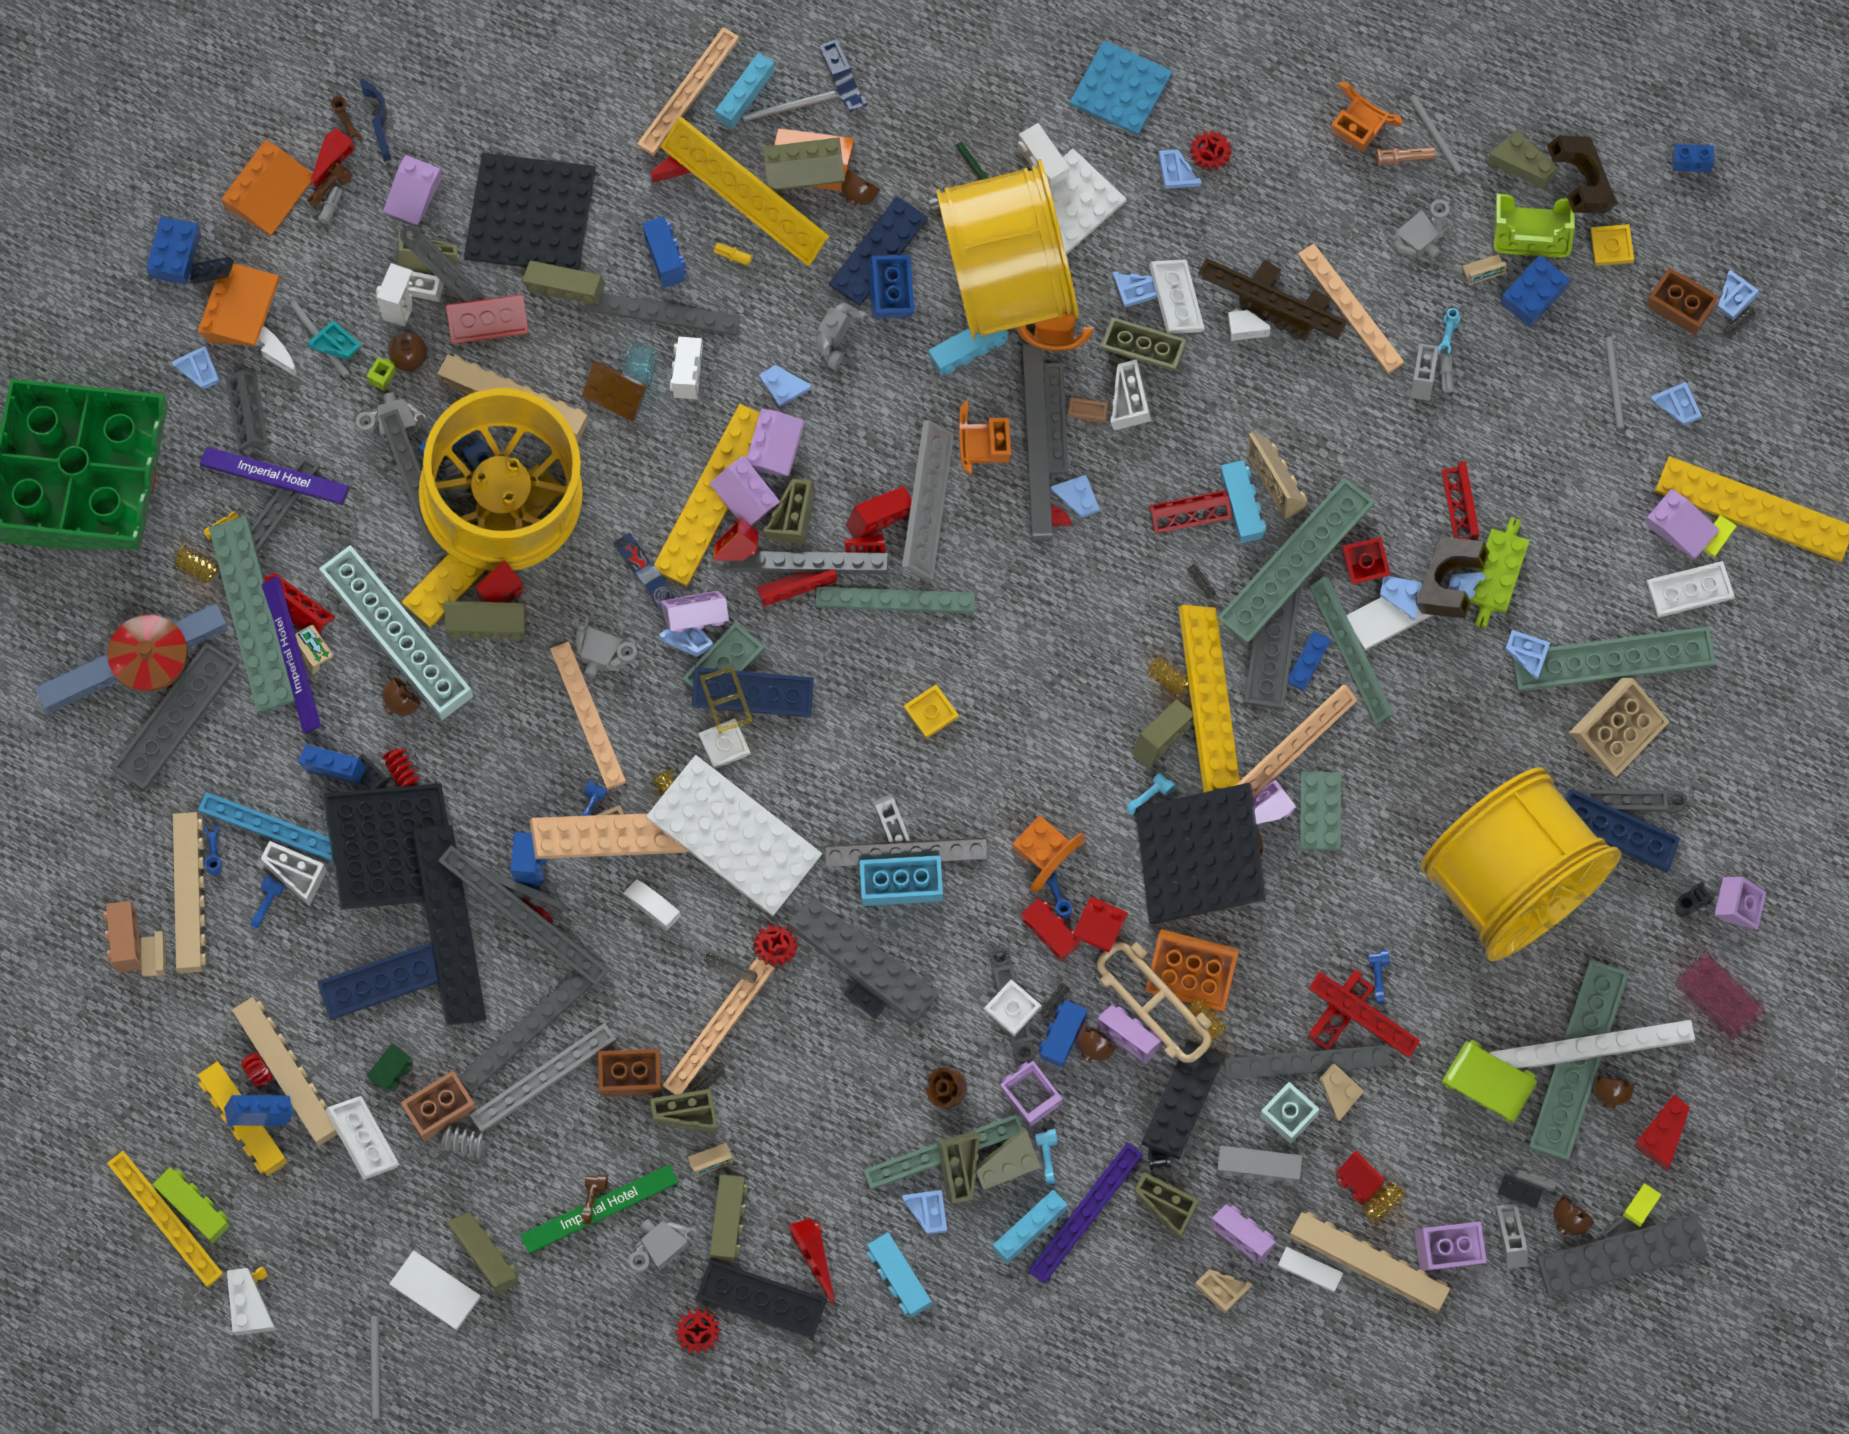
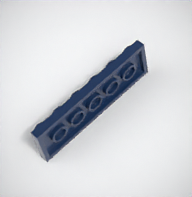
M896 197L829 282V286L861 306L870 295L869 259L872 256L901 255L926 223L928 216L899 197Z
M695 667L691 708L811 718L814 677Z
M1572 789L1568 790L1565 800L1597 838H1603L1610 847H1617L1621 853L1665 873L1670 870L1680 837Z
M431 942L317 981L330 1021L437 984L438 980Z

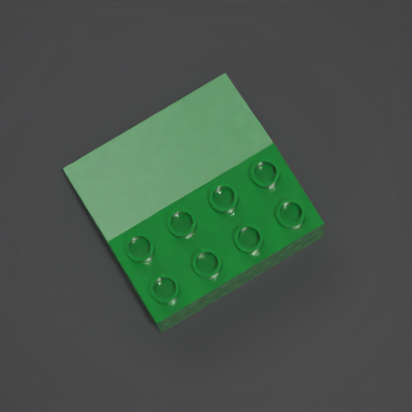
M10 379L0 427V542L66 550H140L168 409V402L164 394Z

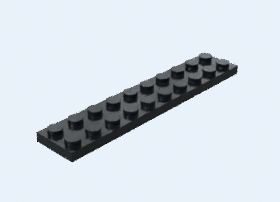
M453 825L413 829L412 836L445 1026L485 1021L486 1013L463 882L438 862L451 845L457 849Z

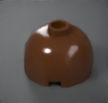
M849 171L845 175V182H842L841 185L843 194L848 197L846 201L854 206L857 204H870L881 190Z
M414 332L397 334L390 341L388 348L390 360L402 371L418 369L426 361L428 353L425 342Z
M396 677L390 680L383 688L382 700L385 703L383 707L391 715L393 713L398 716L411 715L420 707L421 702L412 691L411 694L405 688L407 685Z
M1083 1024L1076 1038L1077 1047L1082 1052L1080 1056L1089 1062L1092 1059L1105 1061L1110 1058L1118 1045L1114 1043L1112 1046L1109 1042L1111 1039L1092 1027L1090 1030H1087V1025Z
M941 1067L933 1070L928 1076L929 1087H926V1093L934 1106L952 1108L959 1105L966 1097L967 1082L960 1071L950 1067Z
M1595 1075L1593 1083L1595 1097L1599 1101L1604 1102V1107L1615 1109L1616 1105L1628 1103L1635 1087V1083L1610 1077L1603 1078L1599 1075Z
M1562 1196L1554 1207L1553 1216L1558 1224L1556 1228L1564 1235L1567 1233L1572 1235L1584 1234L1595 1223L1594 1219L1587 1212L1573 1204L1572 1200L1566 1196Z

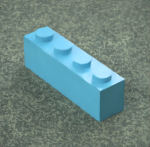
M757 53L715 110L718 122L730 129L734 128L774 74L775 67L772 60Z
M968 328L929 349V358L940 376L943 374L948 375L955 371L959 365L969 364L973 360L972 358L978 355L984 356L989 352V349L1004 345L1008 339L1007 330L987 334L984 337L976 334V339H972Z
M1244 460L1221 465L1220 474L1224 488L1229 496L1231 513L1240 543L1263 538L1266 525L1264 519L1260 520L1259 513H1261V507L1259 502H1255L1256 490L1254 484H1250L1249 481L1251 477L1249 466L1245 467Z
M1052 1190L993 1244V1251L1008 1265L1067 1210V1203Z
M889 1232L867 1245L868 1252L866 1254L872 1263H877L879 1276L882 1280L886 1279L890 1284L888 1290L893 1298L897 1296L901 1303L898 1305L904 1315L908 1314L912 1318L932 1306V1301Z

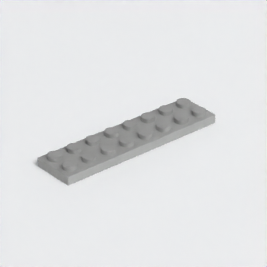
M931 420L923 421L902 564L903 568L925 580H933L954 439L953 433Z

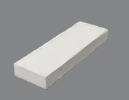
M1286 1247L1278 1264V1267L1331 1292H1335L1343 1275L1342 1272Z

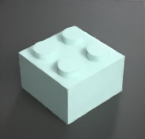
M1288 1082L1261 1110L1260 1117L1291 1144L1318 1116L1319 1108Z

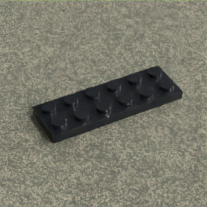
M1187 1040L1182 1051L1186 1055H1190L1200 1045ZM1208 1049L1194 1062L1186 1063L1178 1059L1141 1145L1180 1160L1225 1055Z
M712 1259L709 1261L696 1296L697 1300L814 1339L827 1303L826 1298Z

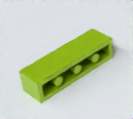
M169 1167L152 1185L213 1244L230 1227L227 1222L229 1218L221 1210L217 1213L212 1208L214 1203L208 1197L203 1199L198 1194L200 1190L193 1183L188 1185L184 1181L185 1175L180 1170L174 1171Z

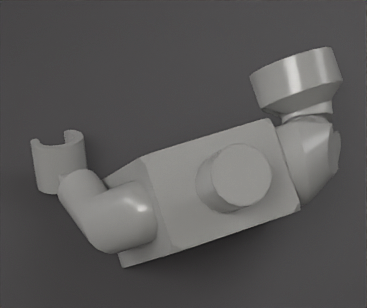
M1435 200L1430 206L1432 223L1421 210L1401 228L1397 229L1395 226H1389L1391 235L1388 231H1384L1383 235L1386 238H1391L1392 244L1399 253L1410 256L1414 255L1419 258L1426 252L1434 259L1441 252L1435 244L1446 230L1447 226L1444 219L1449 214V205L1444 200Z
M841 303L836 308H829L817 330L818 335L816 339V348H818L821 356H824L829 368L836 370L843 360L844 353L836 349L853 318L865 325L867 323L863 322V318L865 316L870 317L868 313L862 310L858 311V309L846 303Z
M392 392L383 396L385 404H381L377 409L369 412H362L356 417V425L361 432H371L379 425L382 441L388 439L379 415L395 409L399 411L407 435L418 432V428H421V423L429 424L425 414L421 413L411 403H406L404 399L396 400L395 394Z
M580 616L576 619V625L579 627L576 632V648L582 663L588 664L584 672L587 676L595 678L598 669L607 672L618 671L626 667L627 663H631L636 659L637 649L633 643L624 642L621 638L590 627L586 630L585 627L589 624L588 617H586L585 624L580 623Z
M647 1219L640 1225V1228L646 1235L633 1249L629 1258L630 1267L637 1273L646 1271L650 1265L649 1255L660 1271L689 1246L688 1241L694 1244L695 1242L692 1238L694 1236L700 1237V1235L693 1228L689 1229L673 1222L666 1224L662 1221L655 1227Z

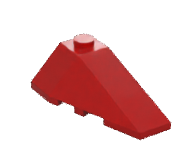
M811 1218L790 1224L789 1231L791 1237L831 1304L835 1303L821 1233H823L822 1228L818 1222L814 1223Z

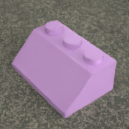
M761 409L747 455V461L755 471L789 477L805 421L779 411Z
M744 456L728 466L709 483L736 519L739 520L742 517L751 526L772 511L780 502Z
M719 591L660 601L667 628L673 631V633H681L686 628L691 627L693 629H702L704 625L708 624L720 626L725 621H729L726 598Z
M1111 1005L1098 1017L1097 1029L1145 1064L1148 1063L1161 1046V1040L1152 1030L1148 1031L1143 1028L1144 1025L1136 1018L1132 1020L1127 1016V1012L1119 1006L1116 1008Z
M1226 1204L1212 1218L1211 1228L1259 1265L1275 1246L1274 1237L1269 1232H1262L1257 1228L1256 1222L1250 1218L1245 1219L1241 1216V1211L1233 1205L1230 1207Z

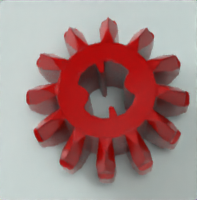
M258 1053L249 1054L241 1061V1066L254 1087H264L272 1080V1074Z

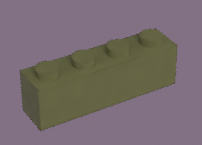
M529 261L523 278L524 285L532 293L542 292L551 297L561 296L570 301L574 299L580 300L585 304H599L606 285L601 275L535 261Z
M720 1175L710 1249L711 1259L735 1262L736 1256H740L741 1244H738V1237L743 1235L744 1224H740L741 1216H745L746 1204L743 1203V1198L748 1195L749 1184L745 1183V1177Z

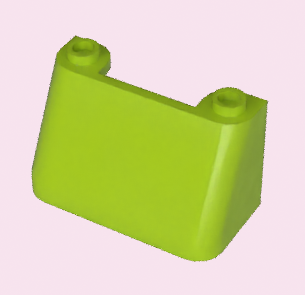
M1497 194L1494 225L1495 251L1501 254L1541 255L1542 257L1564 258L1571 253L1575 218L1567 198L1557 200L1553 210L1515 207V199L1511 195Z
M1471 1040L1470 1043L1465 1041L1441 1081V1085L1450 1090L1456 1089L1457 1093L1477 1102L1498 1116L1501 1114L1505 1121L1514 1125L1538 1083L1535 1080L1536 1075L1527 1070L1522 1072L1482 1050V1045L1474 1040Z

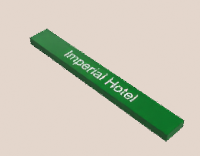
M670 1164L595 1199L590 1225L679 1184ZM585 1204L521 1234L520 1236L528 1253L536 1252L590 1226L582 1224L581 1214Z

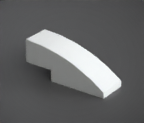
M263 326L257 345L262 347L263 357L296 376L297 371L286 348L271 331Z
M638 879L623 893L652 920L657 921L666 930L681 916L679 910Z

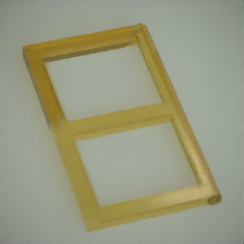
M734 666L699 676L719 733L753 722ZM731 672L738 693L712 701L705 680ZM740 698L747 719L721 727L714 706Z

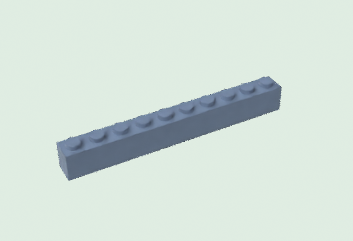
M217 603L207 605L197 613H190L178 622L173 621L181 630L188 649L229 630ZM100 655L95 657L92 662L80 664L74 670L63 672L51 681L41 682L35 690L45 711L49 714L116 683L118 680L110 669L107 655Z

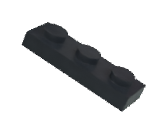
M224 257L196 263L192 268L190 281L202 283L227 278L231 272L234 259Z

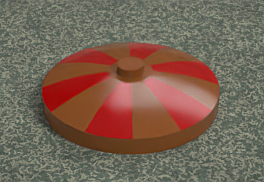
M141 615L126 621L114 632L108 645L107 658L113 675L122 685L138 692H155L168 687L181 675L187 663L188 647L181 630L173 622L157 615Z

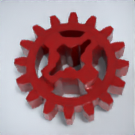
M1213 130L1210 131V134L1203 131L1202 137L1197 134L1196 140H1192V147H1190V153H1192L1191 160H1195V166L1201 164V170L1208 167L1209 172H1211L1212 168L1219 171L1220 165L1225 167L1226 162L1230 161L1229 155L1232 154V149H1230L1231 142H1226L1227 136L1221 138V132L1215 135Z
M778 924L775 925V928L767 925V930L761 928L760 934L756 933L753 947H755L754 954H759L758 960L764 959L765 965L771 962L773 967L776 966V963H779L782 967L784 961L790 963L791 957H795L798 944H795L797 938L791 937L792 931L786 932V926L779 929Z
M696 1309L695 1314H692L689 1310V1316L682 1315L683 1322L676 1323L680 1328L675 1330V1334L680 1335L677 1338V1342H683L681 1348L685 1349L688 1347V1353L690 1354L693 1350H696L697 1355L700 1354V1350L708 1353L707 1347L714 1349L713 1341L719 1342V1338L716 1336V1334L721 1333L720 1329L716 1328L719 1326V1322H713L715 1317L713 1314L708 1317L707 1310L703 1314H700L699 1309ZM694 1320L690 1326H686L690 1321ZM702 1320L707 1321L711 1327L705 1326ZM696 1328H700L702 1331L699 1333V1336L695 1335ZM685 1337H690L694 1344L688 1342ZM706 1337H710L708 1341L702 1344V1341Z

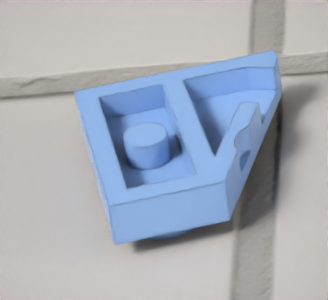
M1116 271L1112 272L1124 308L1157 298L1152 276L1124 275Z
M777 365L759 374V378L779 407L812 389L809 383Z
M1086 475L1050 487L1051 492L1061 498L1081 518L1100 512Z
M1512 630L1505 651L1535 679H1538L1550 642Z

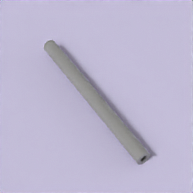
M835 91L746 113L742 117L744 122L831 100L836 98Z
M1416 95L1410 96V102L1457 176L1462 174L1464 171Z
M293 301L290 307L314 337L319 331L298 303ZM326 354L344 378L350 375V372L338 357Z
M1606 337L1605 343L1616 427L1619 430L1625 427L1613 337Z
M371 1316L372 1420H380L379 1316Z

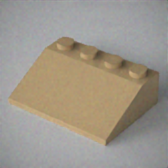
M1252 432L1248 438L1247 457L1284 520L1305 510L1307 498L1302 491L1298 490L1295 477L1289 475L1287 471L1288 466L1284 459L1281 460L1279 458L1276 445L1274 443L1271 444L1268 438Z
M1621 678L1569 733L1581 748L1613 776L1617 777L1659 734L1669 721L1633 678Z

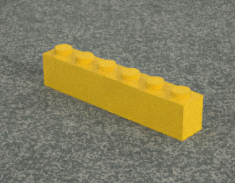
M217 1061L198 1074L201 1080L198 1084L204 1093L206 1091L212 1096L209 1098L215 1109L218 1107L223 1113L220 1116L227 1125L224 1107L232 1095L241 1094ZM233 1126L234 1129L231 1132L237 1141L242 1139L245 1144L242 1148L248 1157L253 1155L256 1160L253 1164L260 1174L264 1171L269 1176L287 1163L286 1158L263 1126Z

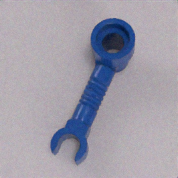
M589 780L583 795L590 797V800L581 816H591L598 800H604L607 789Z
M215 825V832L210 833L208 826H206L205 832L209 839L210 856L205 860V867L211 875L218 876L222 872V863L217 853L219 829Z
M1054 871V877L1048 879L1046 883L1049 884L1057 903V915L1061 916L1063 920H1068L1072 913V905L1068 900L1063 899L1057 884V873Z
M266 875L260 888L267 892L251 921V926L259 929L275 895L280 896L285 885L275 881V878Z
M1380 950L1379 953H1368L1369 966H1374L1377 1004L1385 1003L1382 967L1390 966L1389 950Z

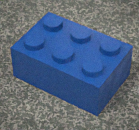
M661 216L643 222L644 238L662 287L666 288L684 282V274H687L686 264L683 255H680L679 244L673 236L670 221L666 222L665 217Z
M160 217L146 268L150 278L181 284L188 283L201 235L198 223Z
M910 255L872 256L868 261L872 318L911 317L915 311Z
M1540 255L1502 295L1501 305L1531 328L1568 288L1570 278Z
M514 832L510 870L513 881L540 890V885L544 884L545 872H543L542 865H546L547 858L535 859L531 833Z

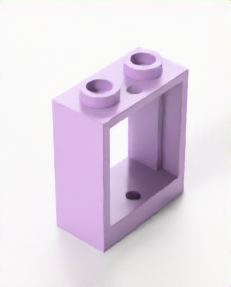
M1034 1061L1029 1064L1028 1062L1022 1064L1018 1068L1017 1073L1014 1075L1009 1074L1001 1080L1000 1090L1029 1127L1062 1105V1097ZM1033 1073L1051 1098L1028 1114L1009 1089Z

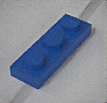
M1313 631L1288 677L1287 684L1302 691L1305 690L1331 639Z

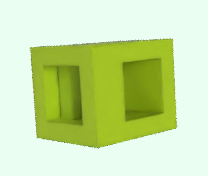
M378 357L366 376L368 383L386 391L387 386L397 372L395 364L389 359L385 358L383 360Z

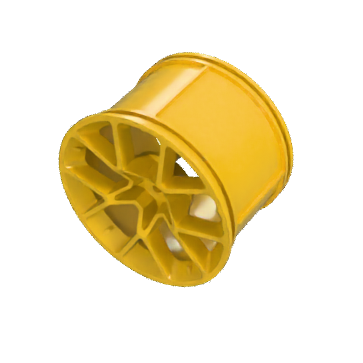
M1041 159L1037 160V167L1031 166V171L1023 168L1020 171L951 188L945 187V192H940V189L936 190L972 339H976V334L984 337V335L1057 317L1061 318L1065 312L1067 316L1073 313L1075 319L1079 318L1064 243Z
M491 388L474 392L456 401L446 409L429 433L419 481L421 513L435 541L458 561L486 571H493L504 560L513 571L522 570L534 566L553 555L571 535L577 524L582 506L583 491L580 476V452L570 425L557 409L542 398L512 388ZM509 426L517 428V432L504 452H500L488 431V427ZM479 430L494 457L483 461L471 473L453 453L452 446L467 434ZM525 432L534 434L552 449V454L532 475L518 459L509 457ZM444 456L451 461L464 478L442 482L435 481L439 465ZM558 459L560 460L566 477V486L538 480ZM459 487L472 488L473 496L477 501L476 511L462 517L457 516L445 504L438 491ZM532 489L564 496L558 506L542 520L525 513L524 503L527 501ZM493 513L508 514L515 521L516 530L494 531L484 529L485 520ZM477 521L478 526L472 525L470 523ZM522 523H527L530 526L522 528Z
M1542 767L1533 768L1517 775L1471 807L1439 837L1423 858L1420 866L1421 871L1427 878L1440 886L1478 932L1479 941L1485 945V956L1489 961H1498L1516 953L1567 917L1607 879L1617 866L1622 855L1617 847H1610L1603 838L1595 836L1553 786V778Z

